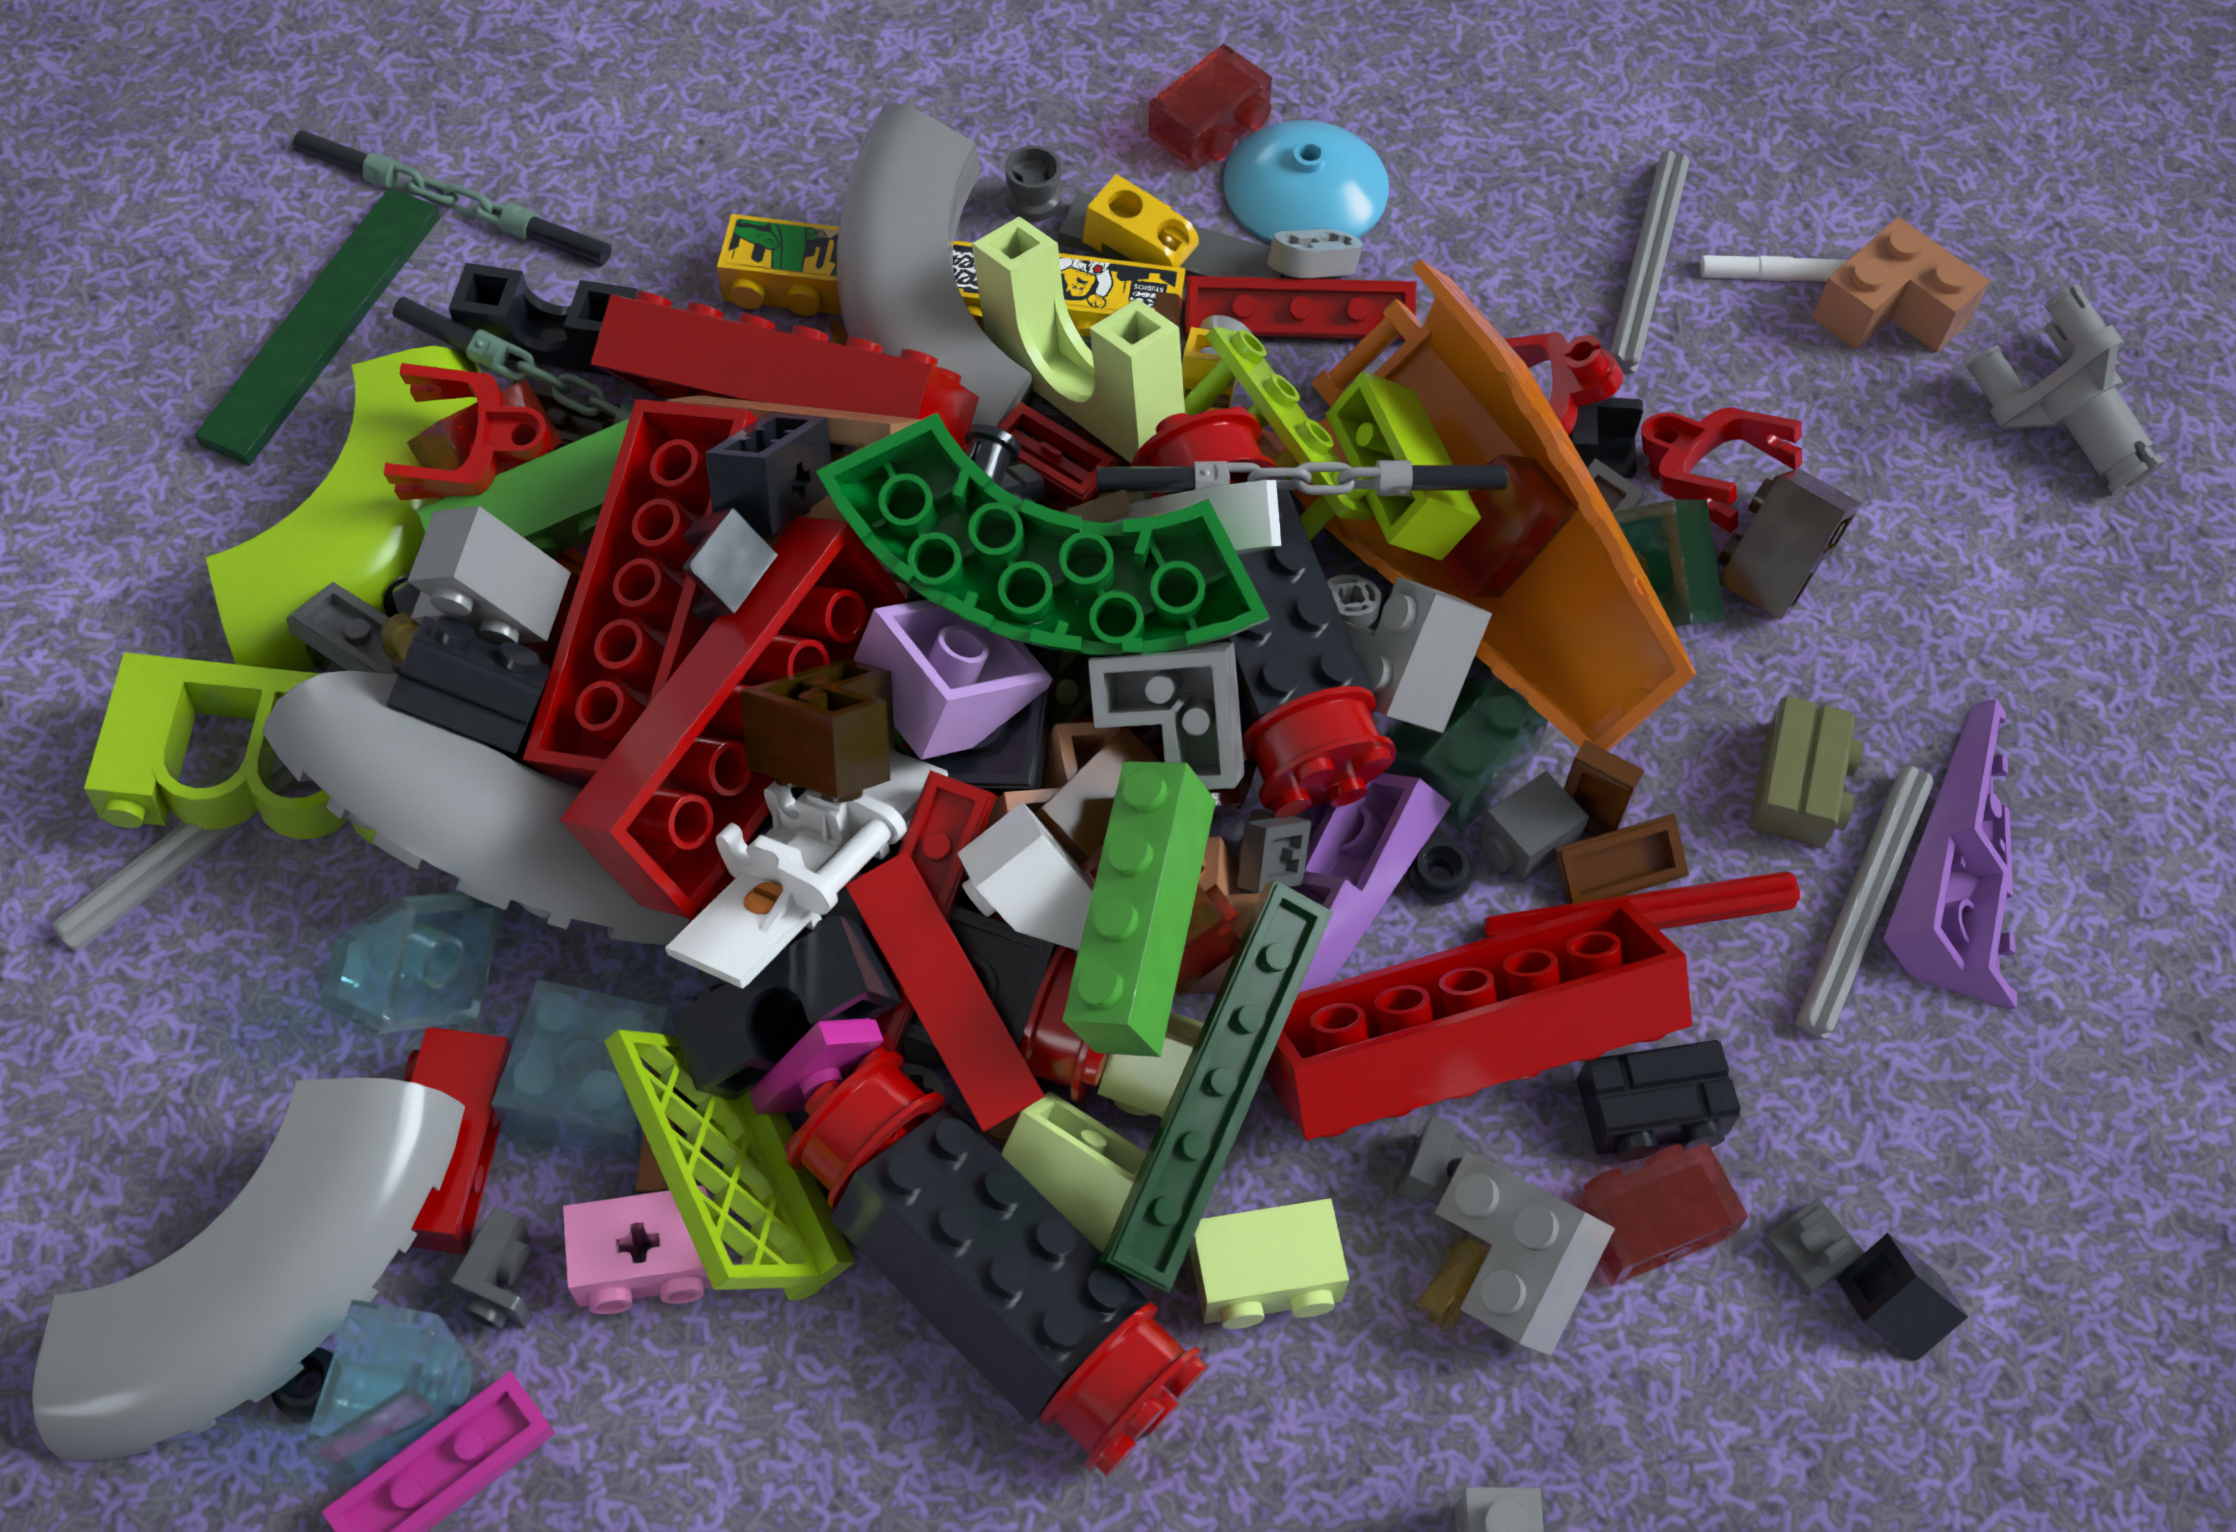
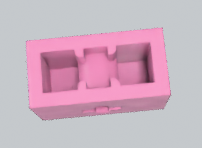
M704 1185L698 1186L699 1190L710 1199L707 1188ZM670 1190L563 1206L568 1289L578 1307L589 1306V1311L595 1314H614L630 1309L632 1307V1299L661 1295V1301L665 1303H688L704 1296V1289L712 1287ZM651 1243L653 1248L647 1251V1261L634 1263L632 1258L638 1256L639 1245Z

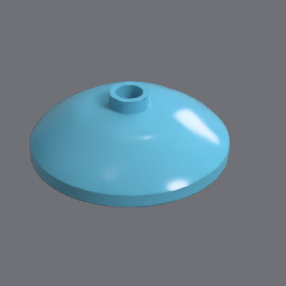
M1295 120L1267 126L1245 138L1234 149L1227 161L1224 171L1223 189L1227 205L1238 222L1256 237L1272 243L1276 232L1311 229L1337 230L1359 239L1372 229L1382 216L1387 204L1389 183L1382 161L1376 152L1362 139L1345 129L1328 123Z

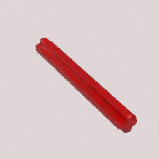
M1783 871L1491 915L1484 919L1482 935L1483 939H1487L1623 899H1628L1658 929L1790 910L1795 908L1797 901L1800 900V888L1795 875L1791 872Z

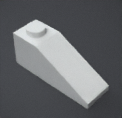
M1021 802L957 853L970 877L962 886L973 903L986 917L997 911L1017 932L1079 951L1095 882L1025 803Z

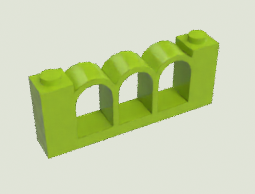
M124 652L84 786V790L99 819H104L112 825L123 828H138L142 824L166 826L171 810L175 816L187 825L194 824L203 827L204 830L227 829L244 822L258 810L264 823L275 832L297 840L320 838L339 830L349 819H340L326 808L330 796L323 789L307 797L287 798L270 791L272 783L271 772L277 754L262 732L265 721L277 701L298 683L320 675V673ZM196 714L253 719L254 724L245 758L239 770L226 782L207 788H193L178 782ZM497 747L493 748L494 750L500 752L503 755L506 754V751L502 749H499ZM351 821L355 832L370 844L375 845L372 842L376 831L365 829Z

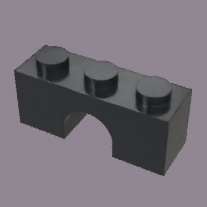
M465 263L449 305V311L452 320L476 332L480 329L527 351L532 355L535 364L611 375L590 364L609 298L613 294L635 299L638 289L580 280L571 306H559L548 303L533 294L526 284L523 271ZM509 353V356L507 358L508 360L525 362L523 359L511 353Z
M842 916L819 920L814 930L807 928L803 938L784 948L743 989L729 982L709 986L695 995L694 1003L672 1015L671 1018L695 1089L731 1100H736L753 1090V1087L785 1056L781 1042L783 1024L788 1014L800 1003L804 1007L809 1024L812 1025L819 1021L868 1018L874 1020L903 1003L888 962L869 927Z

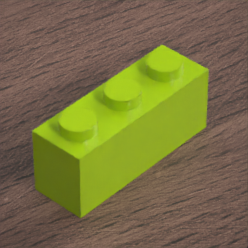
M1362 371L1325 413L1351 468L1375 467L1377 460H1410L1412 465H1454L1416 391L1411 388ZM1361 477L1362 479H1374V477ZM1368 489V492L1365 494L1388 544L1441 561L1481 519L1468 491H1410L1409 495L1377 496L1375 489Z

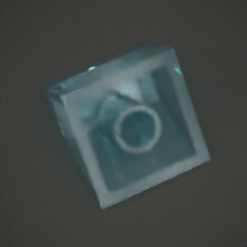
M462 892L398 897L334 940L319 1005L377 1035L477 1021L503 909Z
M355 1299L351 1300L304 1444V1448L340 1482L355 1484L446 1419L450 1414L452 1405L462 1406L465 1402L472 1382L473 1366L471 1362L466 1361L468 1354L439 1314Z

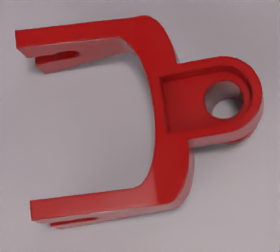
M1559 332L1504 339L1525 362L1528 368L1550 360L1552 366V392L1549 404L1567 435L1572 432L1575 426L1578 407L1606 400L1613 396L1622 385V369L1612 353L1602 349L1599 340L1594 336H1579L1569 344Z
M401 363L399 374L405 384H411L410 394L415 402L468 397L477 398L478 426L471 453L465 463L457 470L451 471L385 463L383 474L389 484H395L394 492L400 501L480 495L492 484L499 462L515 463L517 466H520L553 451L551 433L543 416L535 409L529 407L506 406L504 396L492 375Z
M1726 407L1712 412L1700 422L1677 413H1658L1647 418L1641 426L1642 450L1649 457L1648 469L1653 478L1660 480L1661 491L1730 533L1738 527V511L1728 507L1737 500L1736 483L1690 474L1693 467L1704 456L1725 442L1743 440L1793 470H1797L1802 465V448L1789 443H1796L1802 437V423L1799 420Z

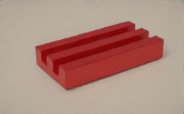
M1019 402L997 426V428L1012 435L1020 443L1022 449L1018 456L1019 464L1026 463L1044 478V490L1072 507L1089 502L1093 494L1096 496L1100 494L1096 491V467H1118L1119 460L1022 402ZM1019 425L1046 442L1039 443L1015 428ZM1061 451L1092 468L1093 471L1090 473L1064 458Z

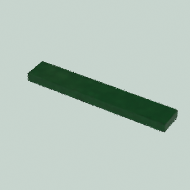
M392 188L386 190L194 434L200 446L248 466L253 463L441 218L436 205Z
M1277 880L1270 881L1264 886L1099 1260L1100 1263L1160 1294L1169 1293L1333 913L1331 910Z

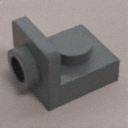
M1264 808L1252 810L1249 822H1245L1244 834L1238 847V861L1240 865L1237 887L1260 893L1263 891L1265 884L1273 880H1277L1288 887L1302 885L1311 821L1294 816L1276 818L1273 811Z
M495 1206L452 1279L451 1284L462 1301L466 1303L462 1311L473 1320L495 1330H501L506 1321L525 1329L532 1317L526 1304L520 1297L501 1288L504 1282L509 1285L515 1284L524 1272L531 1254V1246L526 1244L529 1235L520 1217Z

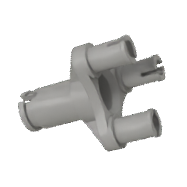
M2075 284L2070 289L2067 288L2058 293L2044 306L2057 322L2056 324L2053 321L2049 322L2043 330L2050 336L2067 361L2060 368L2035 386L2024 387L2002 355L2000 347L1996 345L1971 359L1966 364V369L1968 372H1971L1992 404L1993 408L1990 410V414L2000 429L2060 427L2066 425L2099 476L2108 479L2110 484L2107 488L2114 495L2125 489L2127 483L2130 482L2134 485L2162 467L2166 461L2161 454L2155 455L2152 451L2153 442L2118 392L2124 386V383L2116 372L2121 365L2117 359V353L2125 342L2113 325L2105 326L2082 292L2081 286Z

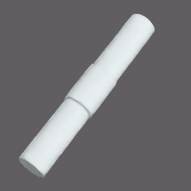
M1702 255L1700 268L1702 278L1827 282L1828 277L1848 260L1785 256Z

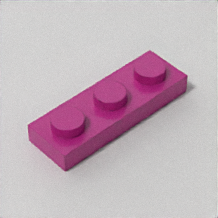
M509 1371L321 1512L335 1532H428L556 1433L513 1373Z

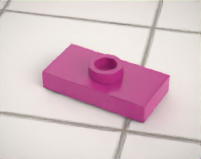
M876 1019L817 1022L749 1093L756 1114L804 1111L809 1098L823 1084L831 1079H836L840 1084L844 1082L843 1080L856 1069L860 1062L884 1041Z

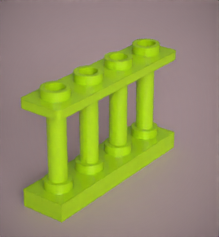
M1214 326L1206 335V338L1222 359L1184 399L1185 413L1192 416L1206 412L1233 381L1237 379L1254 402L1247 412L1253 414L1258 419L1262 430L1270 424L1287 447L1285 452L1275 461L1278 468H1297L1302 463L1341 462L1331 449L1334 442L1329 433L1320 424L1309 419L1297 402L1300 400V396L1297 390L1284 377L1275 374L1264 359L1267 352L1263 344L1246 330L1240 329L1235 331ZM1310 472L1311 481L1314 485H1340L1337 477L1341 472ZM1283 477L1284 480H1292V478H1293V477ZM1352 489L1350 492L1341 495H1320L1300 516L1309 540L1311 541L1336 515L1340 518L1368 521L1374 515L1365 497L1368 489Z

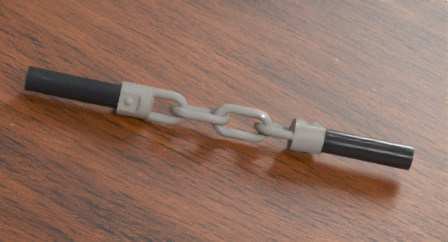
M1377 460L1375 467L1354 468L1341 462L1302 463L1297 468H1261L1254 463H1227V461H1194L1193 466L1096 467L1097 493H1115L1125 489L1126 493L1186 492L1230 485L1229 472H1250L1247 477L1248 482L1266 480V477H1293V480H1276L1277 490L1298 489L1300 492L1309 495H1341L1350 492L1352 489H1375L1377 496L1409 495L1410 491L1506 490L1508 484L1506 465H1412L1410 460ZM1310 472H1341L1337 477L1340 485H1308L1312 480ZM1357 477H1374V479L1356 480Z

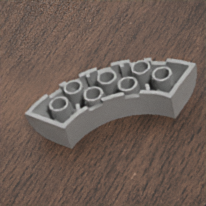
M892 102L883 106L864 139L851 170L841 209L837 240V286L848 337L864 339L882 346V354L900 357L902 349H911L937 358V367L961 375L960 384L979 397L972 425L986 424L997 427L1019 402L1030 407L1033 402L1034 390L1031 373L1012 361L981 330L969 312L954 276L953 243L956 239L958 224L969 193L981 174L976 142L908 105Z
M361 671L322 673L298 683L282 696L265 721L262 732L277 756L299 782L312 779L330 796L326 807L329 811L340 819L348 818L360 827L376 831L372 843L416 870L422 867L426 861L460 878L456 890L504 910H507L510 900L519 902L530 913L547 918V924L567 929L571 919L608 927L609 939L644 944L668 945L689 923L690 919L640 906L559 821L584 788L537 772L510 759L479 740L387 705L398 677L397 674Z
M389 1078L296 1080L288 1110L264 1160L233 1202L205 1230L164 1260L131 1277L85 1291L54 1294L36 1364L32 1392L35 1424L45 1446L64 1461L109 1460L153 1450L154 1443L189 1431L196 1435L216 1426V1417L236 1408L248 1399L257 1403L286 1384L304 1369L300 1362L302 1359L315 1350L331 1333L340 1336L359 1317L379 1292L372 1286L383 1274L398 1250L406 1253L417 1236V1233L411 1230L430 1190L439 1191L455 1149L465 1106L442 1091L417 1083Z

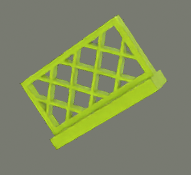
M618 1029L604 1041L714 1290L783 1288L789 1301L802 1300L815 1294L855 1263L840 1230L830 1221L832 1213L815 1176L807 1168L796 1171L786 1163L787 1153L784 1151V1147L794 1132L784 1112L757 1115L749 1095L750 1092L736 1100H731L697 1091L677 1035ZM640 1057L661 1074L659 1080L644 1068ZM674 1086L697 1105L696 1111L672 1092ZM667 1117L688 1134L686 1140L671 1128ZM701 1146L724 1165L723 1171L700 1153ZM694 1177L715 1194L713 1201L699 1190ZM729 1207L752 1226L750 1232L728 1215ZM722 1240L743 1257L741 1265L732 1264Z

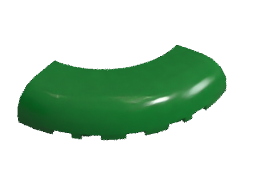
M934 413L816 470L840 514L864 545L897 577L929 601L961 619L1012 640L1051 650L1072 653L1139 655L1187 649L1225 639L1267 622L1270 619L1209 499L1184 509L1157 516L1123 519V523L1082 520L1081 516L1052 510L1027 499L1023 501L998 486L988 474L965 454L948 432L938 413Z

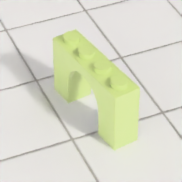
M1019 216L972 243L984 332L994 345L1012 361L1031 373L1033 390L1130 463L1141 446L1157 434L1155 429L1159 422L1171 415L1185 413L1180 332L1177 325L1137 298L1090 327L1091 352L1077 332L1065 304L1058 243Z

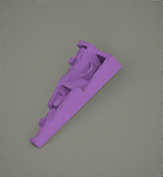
M1997 698L1974 704L1970 710L1884 936V941L1909 976L2007 1009H2015L2017 1007V991L2008 985L2000 973L1999 955H2014L2016 953L2015 937L2010 933H2001L2006 898L2013 897L2010 810L2005 805H2001L1999 798L1993 793L1992 776L2008 775V759L2003 755H1994L1999 723L2006 722V712Z
M1382 773L1366 784L1367 794L1352 804L1333 807L1330 802H1327L1323 806L1318 805L1306 809L1304 819L1310 820L1312 825L1317 826V829L1308 845L1303 884L1289 888L1331 910L1333 913L1299 992L1332 982L1451 806L1449 801L1420 778Z

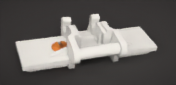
M889 750L891 780L863 790L862 797L857 800L840 803L825 801L821 798L820 793L809 789L795 800L791 794L790 787L780 786L774 781L764 791L766 803L772 814L773 827L764 836L760 835L749 846L743 840L741 829L734 823H730L716 836V844L729 873L735 880L665 947L667 955L743 989L804 927L814 930L817 921L822 920L821 915L827 914L838 902L837 893L872 857L882 860L890 852L889 844L897 843L906 833V823L913 815L929 771L948 776L947 770L894 750Z

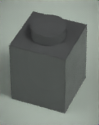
M1546 770L1487 810L1479 836L1482 840L1481 847L1484 855L1493 867L1501 872L1509 870L1522 883L1556 859L1554 848L1580 841L1589 816Z

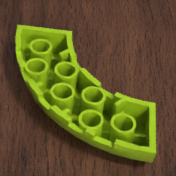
M427 346L408 349L352 364L355 381L353 422L342 452L324 481L294 512L275 526L231 549L205 557L222 626L237 665L302 672L315 668L307 654L306 643L289 633L286 618L331 582H335L387 616L384 608L385 592L394 579L411 573L425 536L417 509L445 497L400 501L394 492L395 484H389L383 474L385 463L451 471L457 470L465 463L471 453L478 426L477 398L468 397L415 402L410 394L411 384H405L399 374L401 363L482 373L477 363L468 359L465 353L456 348Z

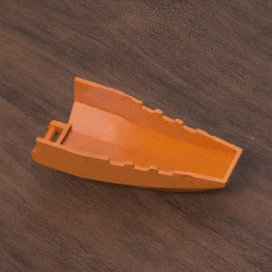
M1420 259L1412 269L1436 295L1425 323L1421 326L1415 315L1401 301L1395 299L1383 311L1386 317L1330 372L1324 369L1312 380V384L1331 407L1356 377L1402 335L1406 342L1373 375L1416 391L1454 465H1506L1508 470L1507 489L1468 491L1481 519L1442 561L1388 544L1374 515L1368 521L1340 518L1336 515L1324 528L1368 566L1376 569L1393 585L1397 577H1401L1453 595L1492 613L1475 656L1491 668V672L1508 687L1515 689L1527 699L1530 706L1579 748L1587 740L1609 752L1695 677L1697 673L1621 528L1525 362L1450 277ZM1325 418L1318 421L1317 423L1333 439L1334 445L1331 449L1341 463L1350 466L1328 419ZM1266 429L1262 430V437L1258 446L1262 455L1271 458L1275 462L1285 452L1287 447L1277 434ZM1298 489L1291 490L1306 509L1320 496L1304 494Z

